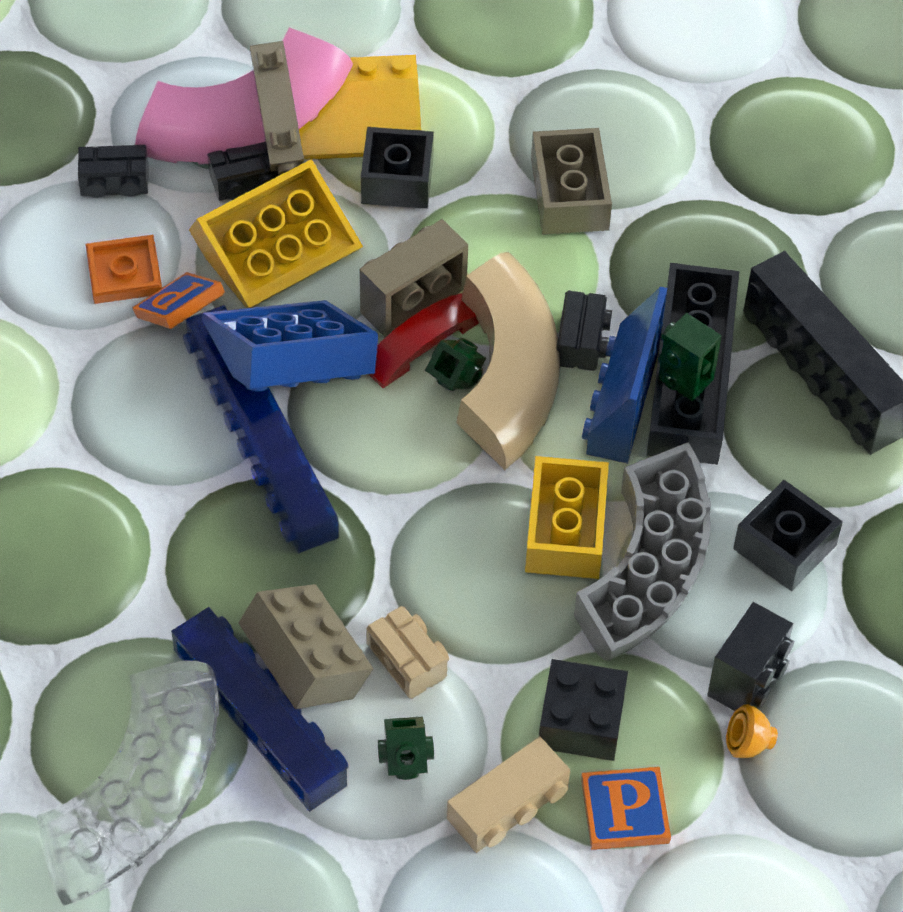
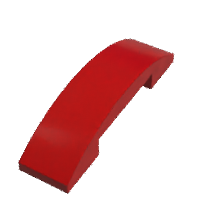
M463 293L449 296L431 304L407 319L377 345L375 373L368 375L382 388H385L410 371V362L436 346L441 340L446 339L456 331L464 334L479 324L475 313L462 301Z

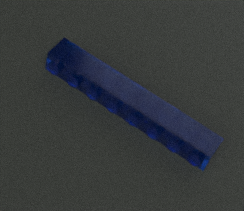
M223 305L206 312L225 311L227 308ZM202 313L187 318V333L183 334L186 349L189 354L195 353L198 359L196 360V365L201 378L209 380L211 384L209 389L215 405H222L225 411L223 412L224 421L229 432H236L239 438L237 439V445L243 459H250L253 465L251 466V472L258 487L264 486L267 492L265 499L272 514L278 513L281 519L279 522L280 529L286 542L292 541L299 554L338 539V516L269 387L265 391H252L235 379L203 323Z

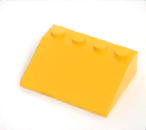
M416 54L350 57L353 66L337 94L318 112V116L313 121H308L299 129L304 160L363 157L367 127L421 130Z
M312 159L197 218L189 229L205 259L246 308L258 305L363 247Z

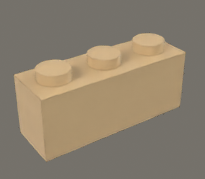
M538 737L448 800L447 820L476 853L486 846L489 848L494 847L503 840L507 831L517 824L524 825L536 815L540 807L547 802L555 803L568 791L570 768L541 737Z

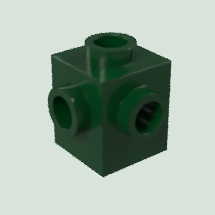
M467 339L441 340L433 351L425 371L435 377L439 385L448 390L469 389L480 380L483 374L482 366L487 358L478 353V347Z
M423 716L384 719L385 739L378 740L379 763H386L388 776L395 775L397 779L410 780L419 777L421 773H428L427 760H434L433 736H426Z

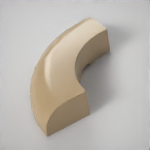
M509 252L496 255L466 275L462 301L475 313L483 332L488 336L490 364L480 382L470 393L461 399L456 421L504 470L525 453L532 445L542 426L545 425L554 403L560 373V357L557 350L558 336L548 303L528 271Z

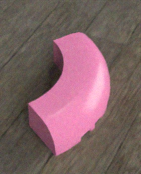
M289 27L282 41L284 42L298 128L300 129L308 121H313L328 101L334 98L347 78L353 63L346 53L333 44ZM253 70L235 80L208 87H182L158 81L140 121L135 145H146L147 156L156 160L173 163L182 161L208 164V153L221 150L225 152L229 148L265 142Z

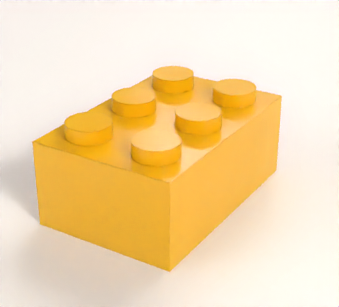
M535 456L526 552V573L599 579L609 462Z

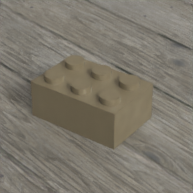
M599 128L533 131L531 162L542 235L609 231L612 200Z
M441 219L431 226L422 228L418 234L405 242L397 243L390 251L380 257L369 260L359 269L360 313L386 337L422 309L439 300L460 293L464 290L468 269V243Z
M316 584L257 592L238 622L295 709L354 699L374 669Z

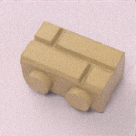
M400 606L388 613L385 618L381 617L366 628V644L408 698L413 699L426 691L428 687L431 688L446 678L449 655L439 641L433 643L427 636L426 625L419 615L414 614L411 616L405 607Z

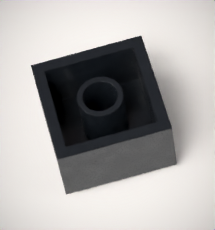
M367 127L361 170V204L428 209L433 167L434 131Z
M783 480L738 524L733 549L792 592L837 546L843 521L786 480Z
M752 602L715 656L707 696L733 711H736L744 704L761 708L770 694L771 688L768 687L773 678L779 681L790 661L786 658L795 642L790 639L794 623Z
M552 659L539 737L556 752L614 761L628 671Z

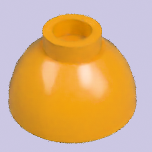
M744 704L733 713L729 721L726 733L727 747L730 754L735 758H751L760 754L764 749L771 750L776 744L778 732L775 727L770 726L769 720L763 712L754 706Z

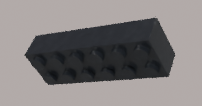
M786 251L752 267L743 309L746 319L751 324L757 326L772 348H776L780 352L789 368L803 378L810 392L818 396L825 403L832 417L840 420L850 432L855 443L862 445L870 455L903 438V380Z
M670 263L661 337L665 328L671 322L676 323L686 313L713 329L722 337L714 380L693 401L678 391L669 389L658 379L660 363H657L646 456H654L689 442L700 463L718 465L723 441L740 271ZM660 339L659 355H660V353L662 352V347H663V341H662L661 339Z

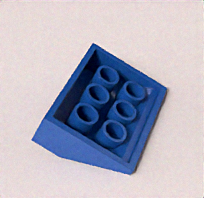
M659 287L620 323L616 337L610 335L606 350V356L610 357L609 364L602 363L598 383L602 384L601 391L594 390L590 405V411L594 412L593 419L586 418L582 433V439L588 440L587 455L627 464L629 462L659 353L668 288Z
M327 300L202 313V321L230 373L249 390L265 391L268 386L276 385L297 387L300 382L309 381L328 383L330 379L341 377L356 380L361 378V375L375 373L378 333Z

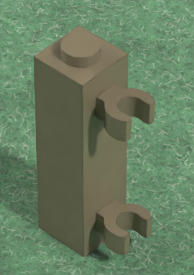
M277 41L250 46V55L271 172L278 171V174L281 175L303 164L304 156L284 42Z

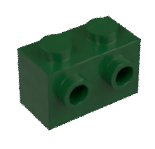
M688 313L676 323L671 322L665 328L661 337L663 347L658 358L660 363L658 379L669 389L676 390L693 401L714 380L722 335Z

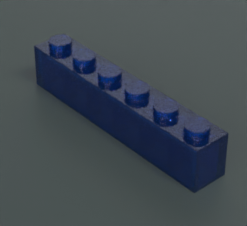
M207 607L171 630L173 647L177 655L309 812L347 787V769L349 766L345 757L339 750L334 749L332 751L324 742L325 737L321 729L313 721L310 723L306 721L301 715V708L295 709L287 696L278 688L279 684L268 668L262 669L258 665L251 647L246 642L240 644L234 637V631L225 617H217L211 608Z

